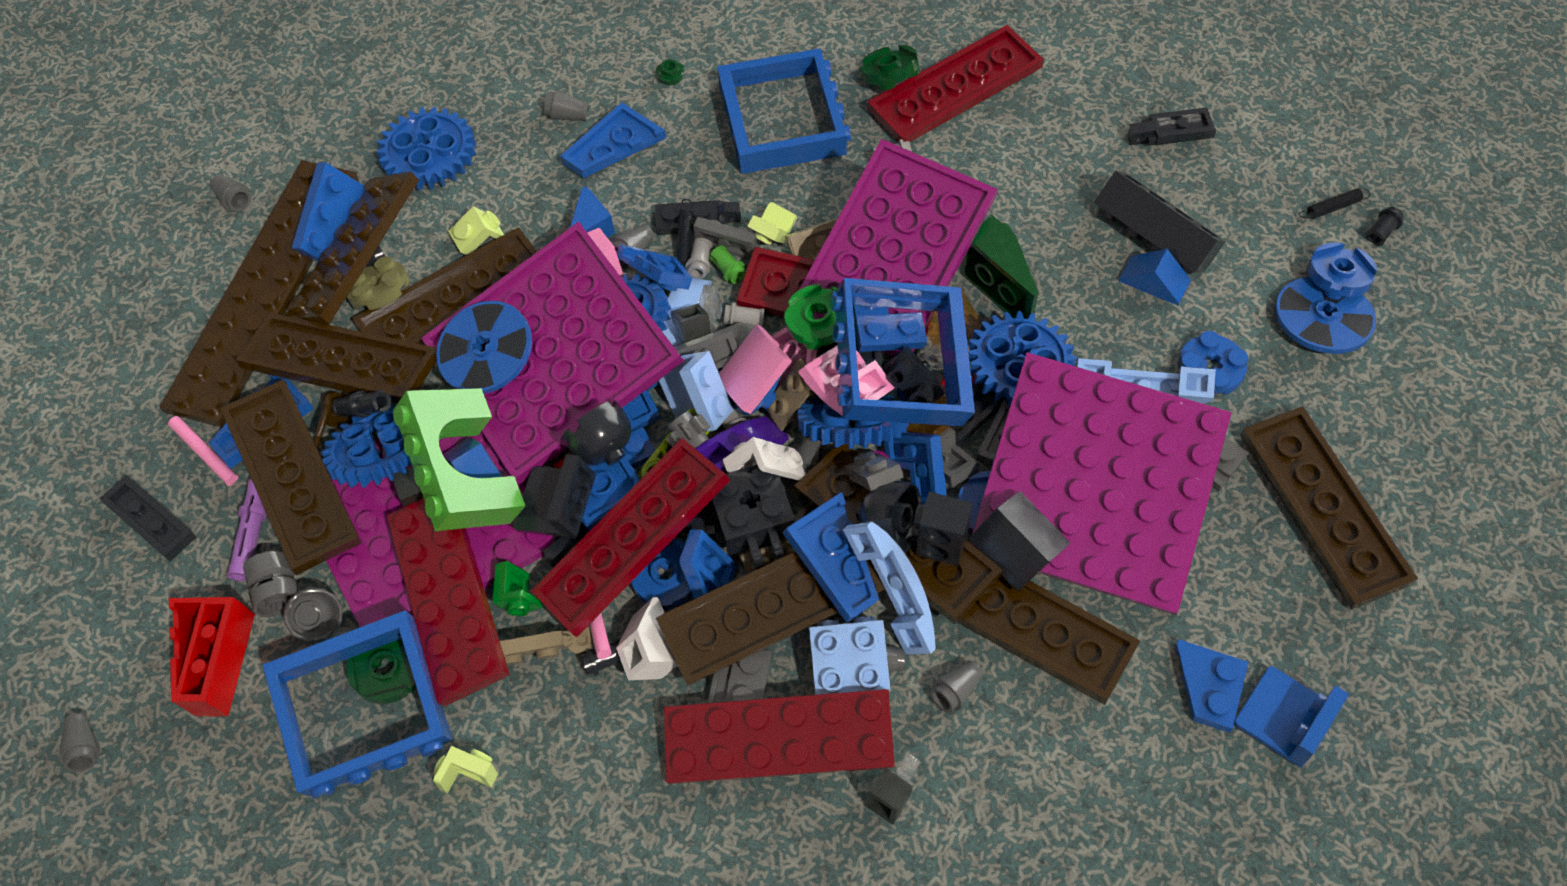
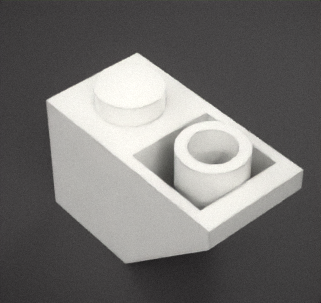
M658 597L650 599L632 616L616 648L628 681L661 679L677 666L655 620L656 617L664 614Z

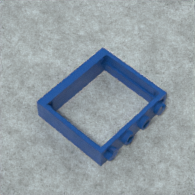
M821 48L717 66L719 87L741 174L847 155V141H851L850 129L848 125H843V105L836 102V99H838L837 85L835 81H830L829 77L832 75L830 62L828 59L824 60ZM816 73L833 131L749 146L735 87Z
M843 278L836 292H832L830 301L831 310L835 311L836 322L833 326V341L838 343L835 372L840 374L841 384L838 388L837 402L839 406H842L843 419L963 426L975 413L961 288ZM853 305L937 311L947 404L860 399Z
M405 610L263 664L297 793L312 796L313 799L323 795L329 796L336 792V786L349 782V785L365 782L372 778V772L385 768L386 771L401 768L408 764V758L421 754L422 757L436 754L435 751L443 749L444 744L453 741L443 706L437 703L415 618ZM402 638L429 730L312 775L287 682Z

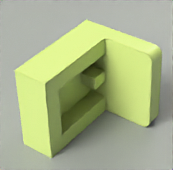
M770 202L762 218L753 215L748 227L756 231L757 239L771 245L772 241L784 243L786 240L785 236L789 234L797 216Z
M474 206L448 231L460 253L465 255L472 253L489 236L498 239L504 235L499 227L501 224L499 219L492 212H484Z
M451 746L447 755H443L438 760L434 769L435 777L433 782L441 791L448 793L459 773L492 787L498 772L491 763L492 758L474 749L469 754Z

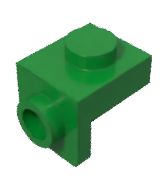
M508 561L496 564L493 604L506 610L507 614L517 617L526 616L530 611L542 608V602L537 597L528 593L530 573Z

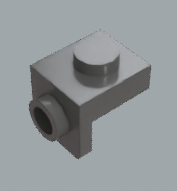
M948 427L937 434L941 437L945 483L952 488L979 472L978 461L956 445V436L953 429Z

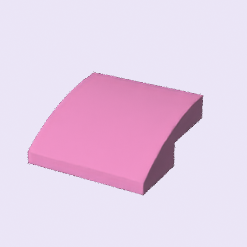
M758 324L719 372L726 392L743 411L749 414L753 412L792 362L779 348L780 344Z
M837 345L805 365L798 373L827 405L843 416L842 406H839L837 402L838 388L841 385L840 374L835 372V359L838 354ZM856 350L860 399L879 400L895 387L886 379V374L875 360L867 365Z

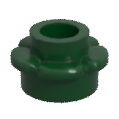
M672 59L663 61L656 68L659 80L665 85L678 84L682 80V73L685 71L681 63H677Z

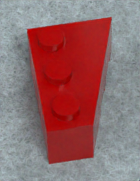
M234 597L168 598L169 609L173 611V627L169 628L170 639L174 641V658L170 659L171 702L194 716L228 717L255 614Z

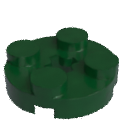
M898 45L899 50L890 51L888 46L869 53L862 60L863 67L860 66L863 81L871 85H878L880 90H890L896 86L897 82L917 76L920 73L916 50L911 46Z
M402 638L347 660L346 673L351 687L368 702L376 704L394 703L417 689ZM388 659L391 664H394V667L386 675L376 672V668L382 666V660Z

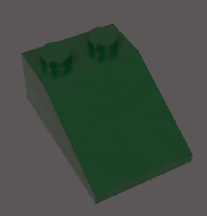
M992 215L981 224L961 262L960 274L1003 312H1008L1012 318H1016L1018 311H1021L1023 318L1028 319L1032 313H1035L1039 294L1016 234L1013 233L1006 223L1000 222Z

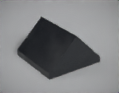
M1021 491L999 506L968 538V541L975 548L1003 569L1001 576L1017 592L1070 544L1062 533Z

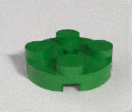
M810 285L797 291L788 301L789 307L784 314L787 330L792 338L804 344L809 350H817L821 346L834 343L833 326L836 322L835 311L831 310L830 301L832 292H836L837 288L833 286L832 290L822 289L821 285ZM818 311L820 314L827 313L821 319H813L814 312Z

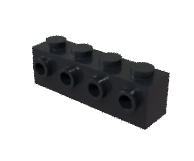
M1114 171L1094 202L1102 208L1100 213L1114 222L1118 219L1127 225L1125 231L1138 239H1141L1143 236L1150 241L1151 245L1149 247L1153 251L1168 249L1185 273L1189 275L1192 272L1204 273L1226 242V240L1123 171Z

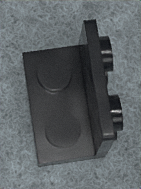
M566 454L562 468L535 466L531 470L522 497L525 507L516 517L513 528L517 532L577 538L596 473L579 455Z

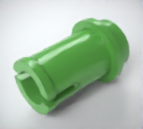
M723 245L712 250L709 259L724 274L723 278L726 282L738 284L744 280L746 266L742 261H737Z

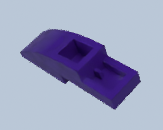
M764 416L733 426L697 447L696 450L727 474L730 472H727L723 459L734 452V448L737 445L747 442L752 437L783 445L789 440V436L785 432L780 431L778 426Z

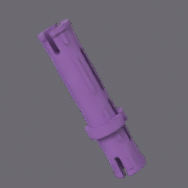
M249 479L247 483L248 487L244 505L240 506L238 510L240 523L229 571L227 572L228 578L235 581H246L243 566L249 558L255 556L261 524L267 518V513L252 479Z

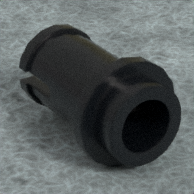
M1388 207L1380 211L1379 219L1365 234L1368 241L1377 246H1382L1390 234L1403 225L1404 215L1396 207Z
M621 638L609 643L611 656L606 659L597 658L595 649L592 651L589 648L585 649L586 653L581 654L580 659L587 676L593 673L595 676H598V671L621 662L616 649Z

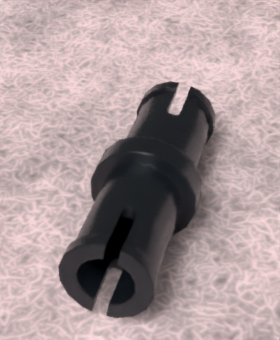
M383 390L371 393L356 391L350 396L335 398L332 402V411L336 416L339 415V418L347 416L368 417L374 412H386L391 406V398L388 393L383 394Z

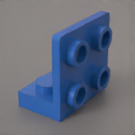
M1269 666L1234 721V725L1301 768L1315 753L1349 693L1335 685L1327 696L1322 693L1317 694L1277 668Z

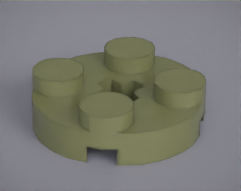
M390 256L381 257L374 263V266H369L362 271L347 298L352 307L360 310L359 306L365 305L369 310H375L398 299L402 295L400 288L404 283L408 287L410 278L401 263L394 262Z

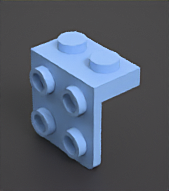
M710 351L682 355L681 357L684 362L661 378L659 382L675 417L678 418L689 409L695 408L697 415L702 414L710 425L707 431H714L734 409Z
M869 616L855 618L854 623L840 624L838 620H827L819 622L818 627H809L815 695L888 689L890 692L883 620L876 621V617Z

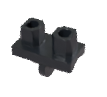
M905 346L881 367L887 375L886 379L893 387H898L907 396L909 402L934 403L946 394L945 386L929 370L931 365L926 360L921 361L908 346Z

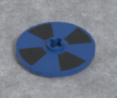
M1310 277L1299 278L1287 284L1280 291L1275 303L1276 319L1283 331L1300 345L1322 353L1342 354L1355 351L1369 341L1376 327L1374 309L1363 294L1354 297L1343 296L1339 300L1330 299L1324 294V290L1318 287Z
M484 301L473 304L454 316L443 330L436 353L439 371L444 379L455 389H482L483 394L499 390L514 380L527 363L532 348L531 329L526 318L515 307L507 303ZM487 342L488 344L485 345L486 350L481 352V350L483 349L482 344Z

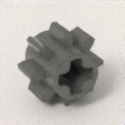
M687 411L668 425L672 433L666 440L671 447L681 438L685 439L695 449L709 440L705 432L710 428V425L702 414L693 417Z

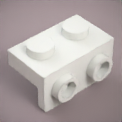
M755 437L737 445L734 448V452L723 459L727 472L737 471L758 464L759 469L763 472L798 481L806 475L802 467L803 460L795 449Z

